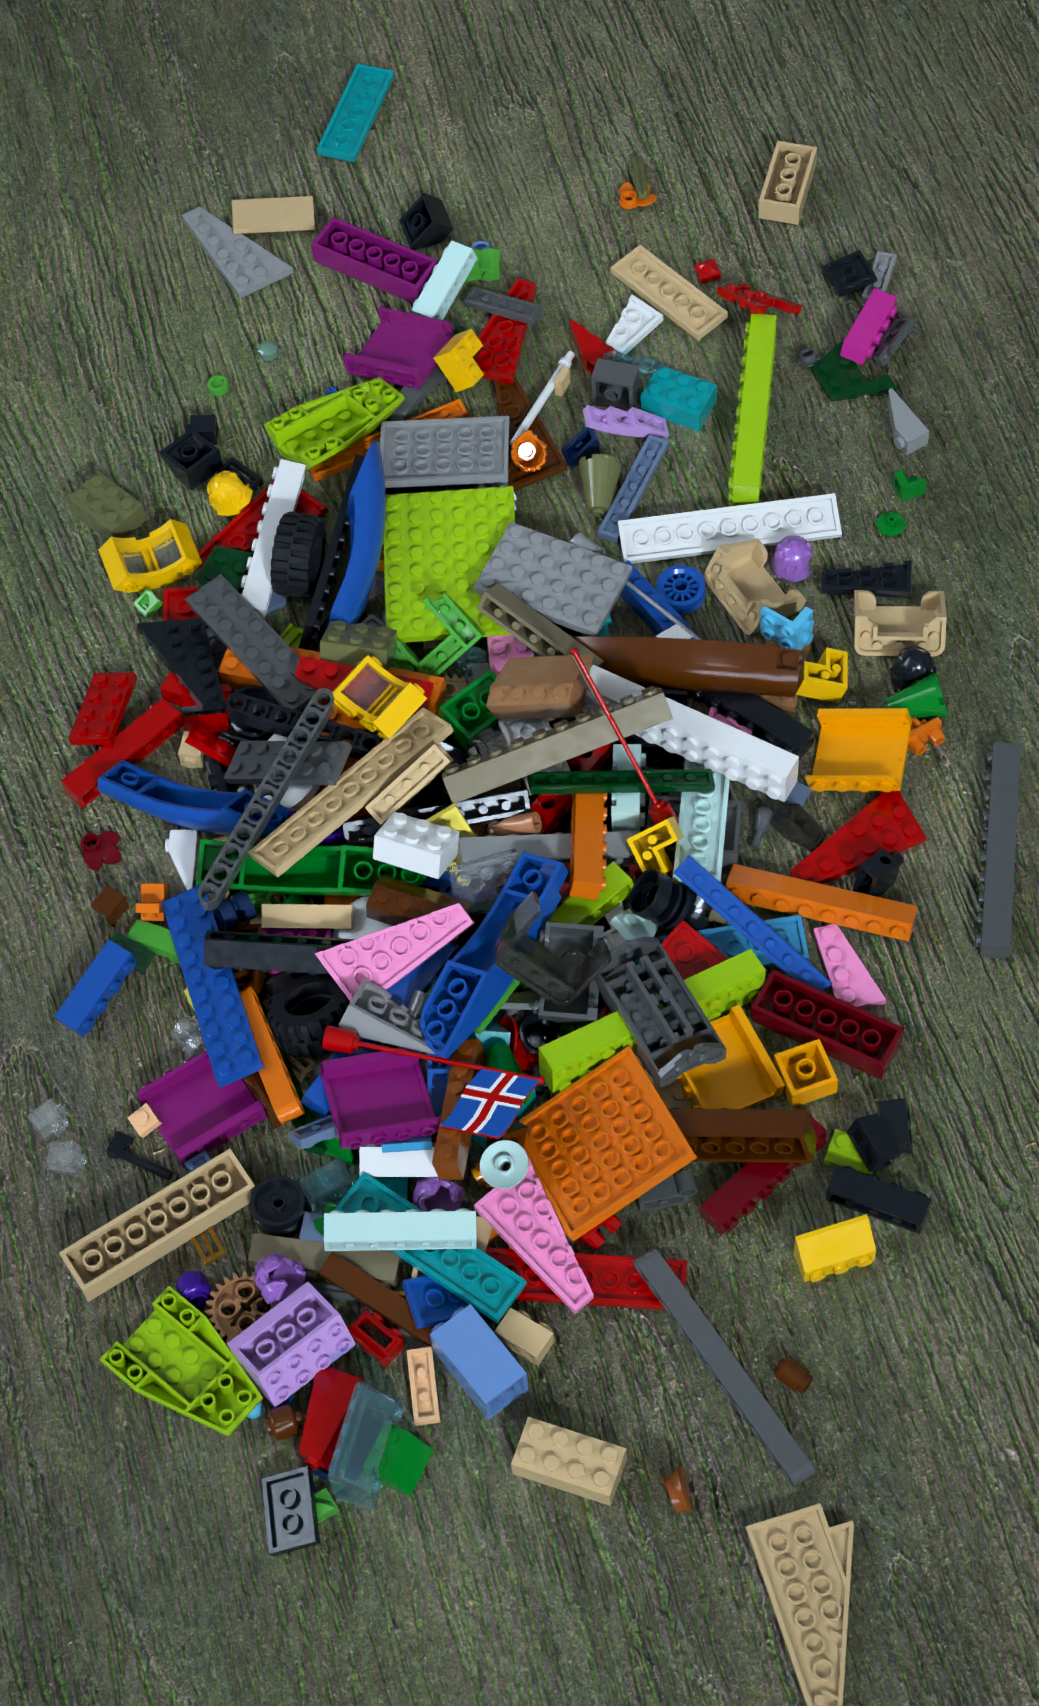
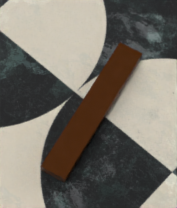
M334 1252L330 1254L319 1270L318 1275L427 1346L432 1347L430 1334L435 1326L416 1329L406 1299Z

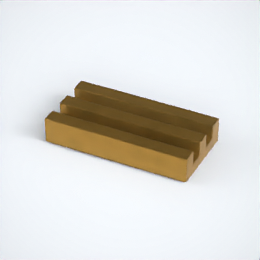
M212 1226L207 1229L219 1249L218 1252H214L204 1232L199 1235L211 1256L206 1258L195 1236L191 1239L205 1266L227 1255Z

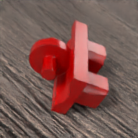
M613 1214L576 1240L581 1245L586 1242L594 1250H597L606 1241L597 1229L603 1225L612 1234L622 1222Z

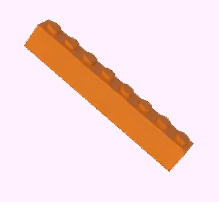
M733 864L726 882V888L745 904L792 915H801V917L908 942L915 924L918 907Z

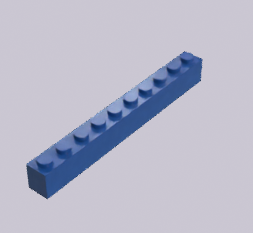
M448 943L387 990L392 995L390 999L399 1007L402 1004L408 1007L415 989L424 992L428 987L431 988L438 979L437 975L443 970L446 962L452 960L451 957L455 952L458 953L460 951L459 946ZM361 1038V1042L380 1046L384 1044L382 1042ZM359 1047L358 1051L354 1050L353 1055L337 1052L332 1059L380 1052V1050ZM319 1075L303 1095L301 1103L321 1118H324L329 1113L331 1114Z

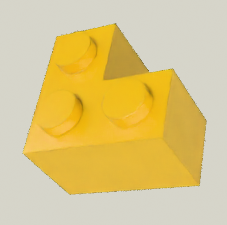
M472 328L454 335L433 358L456 392L473 387L484 375L473 359V356L483 345Z
M826 647L818 663L804 661L799 670L796 695L839 703L848 688V652Z
M673 816L626 840L642 872L652 868L666 873L674 869L664 847L684 838Z

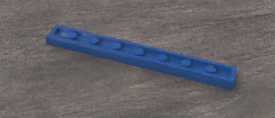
M690 855L673 872L789 977L822 992H825L832 984L828 978Z

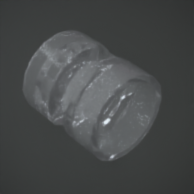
M188 1016L179 1021L172 1029V1039L179 1047H183L184 1053L189 1058L198 1056L206 1049L196 1017Z

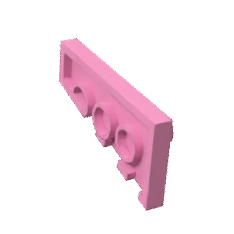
M831 924L814 928L813 934L827 977L832 982L830 987L833 996L860 1009L886 1004V998L838 925Z

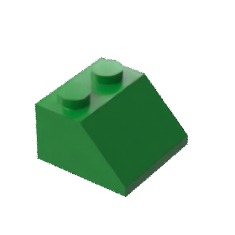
M385 1421L362 1469L366 1478L412 1497L434 1450L410 1432Z

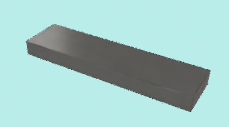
M474 287L464 299V304L467 307L534 325L544 311L542 305Z

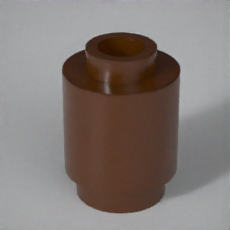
M789 1357L787 1360L782 1358L774 1369L777 1372L775 1378L794 1392L798 1391L801 1394L808 1389L814 1379L810 1375V1371L792 1357Z

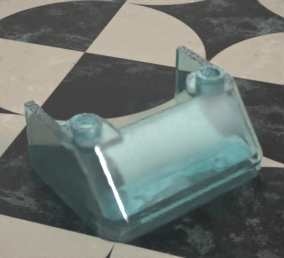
M357 1381L332 1457L328 1479L336 1500L375 1509L374 1495L379 1494L382 1486V1479L379 1478L378 1472L392 1424L395 1425L397 1420H402L405 1406L402 1405L401 1399L362 1381Z

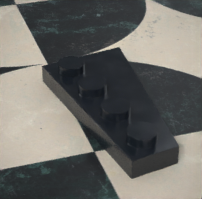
M912 560L904 561V564L901 565L885 563L884 567L872 568L871 565L862 566L860 570L854 571L851 568L822 571L821 594L854 595V590H867L877 597L910 598Z

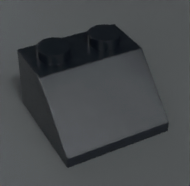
M423 193L399 219L409 247L412 250L441 243L454 229L443 201L426 193Z
M192 428L159 452L177 480L191 491L223 466L219 449Z

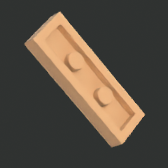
M432 1347L406 1350L414 1424L419 1426L441 1423Z

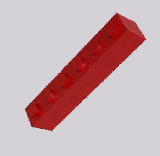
M164 698L154 703L143 715L135 718L132 724L119 731L112 745H102L90 758H86L79 767L66 774L64 779L61 780L64 792L83 809L101 794L98 791V778L121 760L137 765L184 726L181 713Z

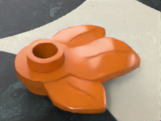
M625 182L619 188V205L628 210L637 206H648L656 201L657 196L650 194V184L647 183L648 197L647 199L642 198L640 200L637 198L636 187Z

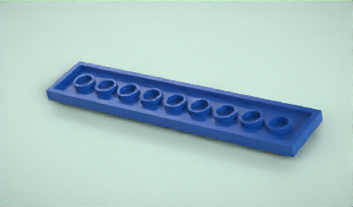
M194 887L161 903H163L164 914L218 1086L222 1088L265 1067L233 968L212 969L209 966H204V938L207 930H221L214 910L208 911L201 907L198 899L199 887ZM209 893L203 897L205 900H211Z

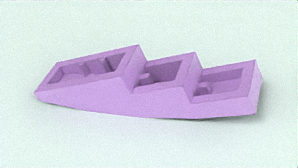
M590 405L583 409L586 427L633 437L647 438L649 434L659 438H667L669 436L665 418L631 407L627 412L609 406L605 411Z

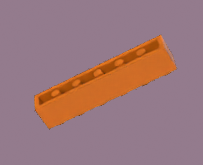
M607 793L572 794L569 896L598 900L600 891L605 890L606 877H602V873H605L606 859H603V856L606 853L607 842L603 841V838L606 836L607 824H603V821L606 820L607 807H604Z

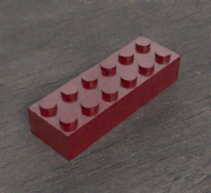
M773 969L751 1007V1021L801 1044L820 1039L828 1056L881 1080L903 1041V1027Z

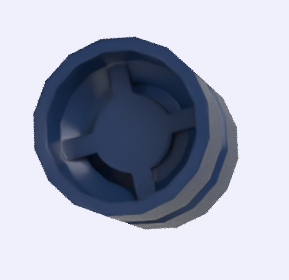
M245 890L231 895L230 900L224 898L220 905L214 909L215 915L225 931L238 926L239 921L245 923L256 918L254 905Z

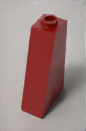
M331 1367L320 1370L315 1374L299 1453L305 1460V1465L315 1470H318V1468L329 1470L370 1390L362 1378Z

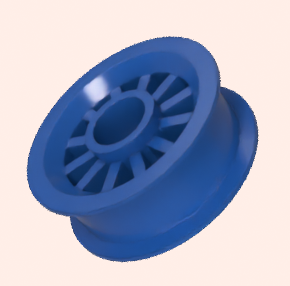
M676 565L664 570L658 577L656 584L658 593L679 615L691 614L697 611L704 603L705 580L702 574L695 568L686 565Z

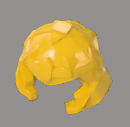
M222 471L215 474L207 486L210 505L221 516L239 514L250 503L253 492L249 487V483L247 485L243 484L237 474L230 471Z

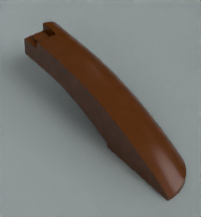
M572 637L604 660L602 669L644 688L654 686L655 688L665 690L732 692L794 698L797 691L800 650L778 648V646L680 638Z

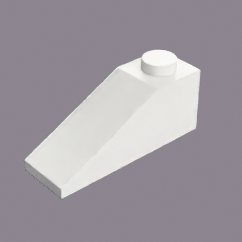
M170 830L169 839L165 841V851L170 854L171 861L187 891L196 887L200 836L197 830Z

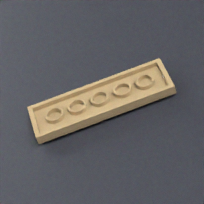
M641 245L610 267L611 274L698 341L728 318V312Z

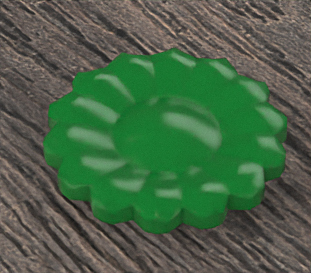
M893 511L890 513L885 512L876 519V527L882 535L896 537L906 529V521H904V517L900 516L899 513Z

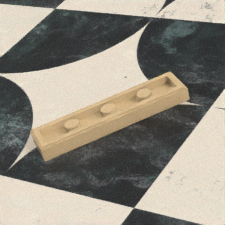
M262 904L261 928L354 929V905Z

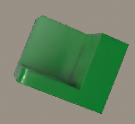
M902 470L894 472L893 487L901 502L926 493L927 482L925 478L919 479L918 476L906 478Z

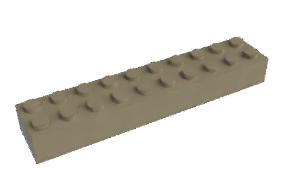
M650 686L641 690V695L635 697L632 694L619 699L620 703L611 705V703L606 704L624 738L673 719L665 695L660 688ZM599 706L597 712L589 714V711L583 712L575 716L576 720L569 723L567 720L560 721L554 724L553 729L548 731L545 728L532 733L533 737L525 740L523 737L516 738L510 741L511 745L504 748L501 745L488 750L489 754L480 757V754L470 756L466 759L467 762L458 765L457 762L444 767L445 771L442 772V779L452 804L458 803L615 742L619 738L603 708Z

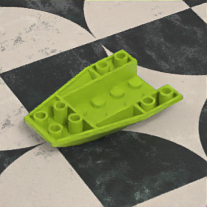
M378 377L298 405L265 423L264 428L278 452L288 461L306 465L305 472L347 450L370 434L399 407L405 398L404 395Z
M168 1286L152 1303L154 1312L123 1345L116 1341L99 1360L136 1393L229 1437L263 1400V1397L207 1317L172 1287Z

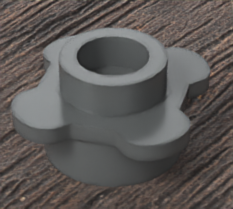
M805 348L799 352V358L795 361L796 364L811 367L817 360L821 359V356L816 354L813 348Z

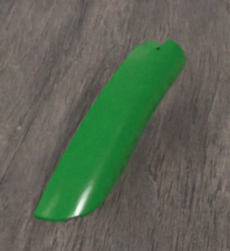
M200 839L196 887H200L226 841ZM347 845L315 846L279 877H276L253 860L249 854L229 889L300 895L370 896L374 884L382 875L420 886L428 876L373 859L374 848ZM230 854L227 859L235 860L238 858V855ZM221 873L218 874L215 877V879L223 880L227 877V875Z

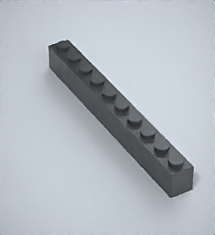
M993 742L992 751L988 750L987 764H991V770H986L985 784H990L989 790H985L984 804H988V810H984L983 824H987V830H983L982 844H986V850L981 852V864H985V871H980L979 884L984 885V889L979 891L978 905L983 906L982 912H978L977 926H981V933L976 935V947H980V956L1009 958L1011 947L1021 744Z

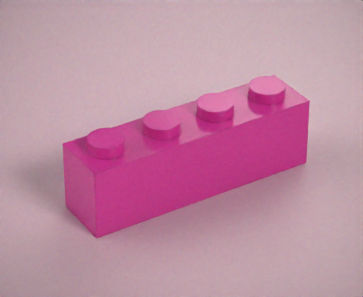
M874 288L847 334L840 356L864 365L867 358H872L876 348L875 344H880L883 337L882 332H886L891 322L889 319H894L898 311V307L895 306L898 297Z

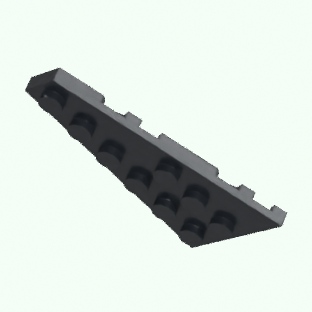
M200 618L137 623V631L140 635L143 634L146 637L148 645L154 647L157 651V656L172 674H176L179 678V683L182 687L185 686L188 689L190 697L202 711L225 709V700L205 623Z

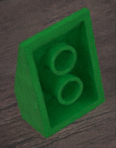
M491 669L442 704L438 709L437 716L452 726L454 732L450 735L465 751L486 737L498 725V721H500L486 707L490 687L497 678Z

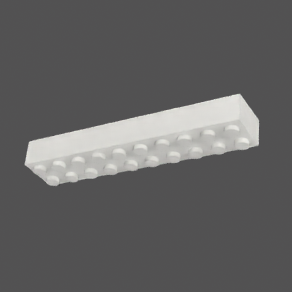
M595 665L591 667L590 676L605 704L611 703V705L620 703V698L631 694L633 697L641 695V690L645 689ZM587 687L582 711H589V714L598 711V706ZM667 697L665 698L673 719L635 733V735L643 738L650 744H657L670 753L679 754L690 762L699 763L713 772H719L728 779L741 782L748 788L761 791L775 800L778 799L785 802L797 783L799 756Z

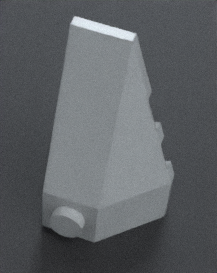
M363 979L338 1026L356 1030L357 1036L434 1055L435 1053L424 1041L423 1032L420 1028V1019L415 1020L407 1013L409 1009L403 1004L399 1007L390 999L392 995L385 989Z

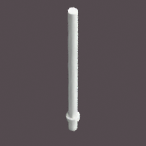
M568 351L559 360V366L511 439V446L514 440L531 426L552 393L554 381L562 366L571 367V361L575 356L572 351Z

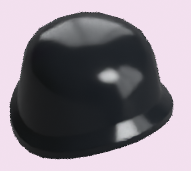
M532 1015L522 1021L519 1036L524 1050L531 1055L539 1056L538 1048L560 1038L561 1031L555 1022L538 1019V1015Z

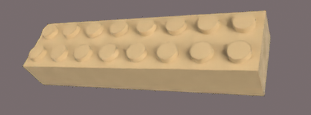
M228 1149L60 1251L59 1254L86 1300L90 1302L191 1240L192 1237L199 1235L210 1226L217 1224L251 1202L252 1192L256 1187L231 1149Z

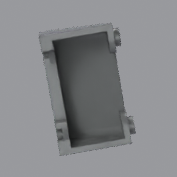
M546 922V929H541L540 943L544 944L540 999H535L534 1014H538V1019L577 1027H584L597 1021L599 988L592 976V965L602 957L604 926Z

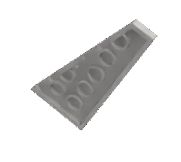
M200 206L182 214L184 223L239 299L294 273L293 267L243 234H233L232 227Z

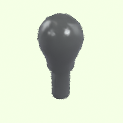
M762 806L754 814L755 832L750 847L753 849H759L763 834L766 833L774 821L775 814L770 807Z

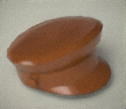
M679 1465L671 1475L663 1476L658 1474L669 1493L676 1513H691L693 1501L686 1469Z

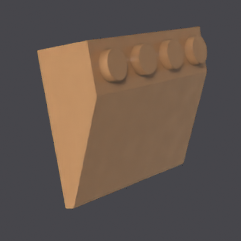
M573 655L509 658L490 687L486 707L497 720L575 717L581 714L587 685L572 659ZM579 655L590 674L593 655Z

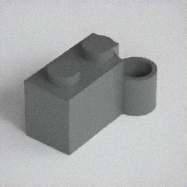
M678 1170L637 1198L640 1212L688 1203V1197L698 1192L693 1171Z

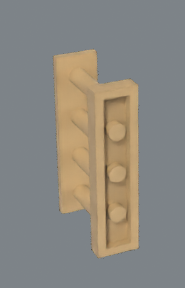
M440 744L432 745L374 798L365 809L382 825L393 812L401 809L454 759Z

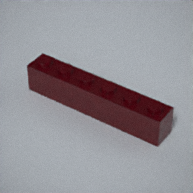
M809 1114L817 1137L815 1148L817 1152L826 1143V1129ZM748 1162L700 1206V1216L721 1236L726 1231H732L744 1214L746 1216L751 1214L756 1208L757 1202L762 1198L764 1200L767 1199L779 1182L784 1183L790 1177L791 1171L797 1166L801 1167L805 1163Z

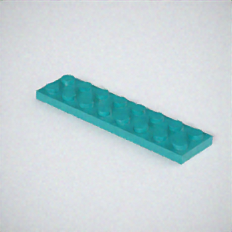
M363 1172L334 1209V1211L339 1210L344 1213H355L358 1210H367L370 1213H377L382 1210L405 1212L410 1209L423 1212L365 1172ZM477 1247L476 1249L390 1250L496 1323L500 1321L527 1285L525 1279Z

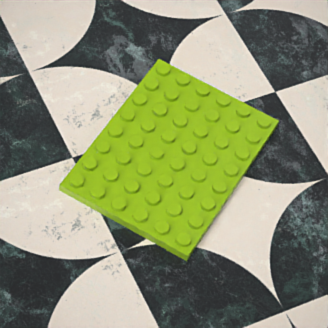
M513 486L386 495L384 531L386 627L397 630L398 638L404 643L445 640L451 634L423 603V600L429 597L431 602L443 599L442 594L447 593L485 633L483 637L511 635L477 610L482 596L473 593V587L510 522L515 523Z

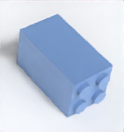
M471 1304L466 1308L461 1307L457 1309L450 1320L446 1323L441 1322L432 1329L430 1339L433 1352L487 1420L491 1419L529 1390L527 1373Z

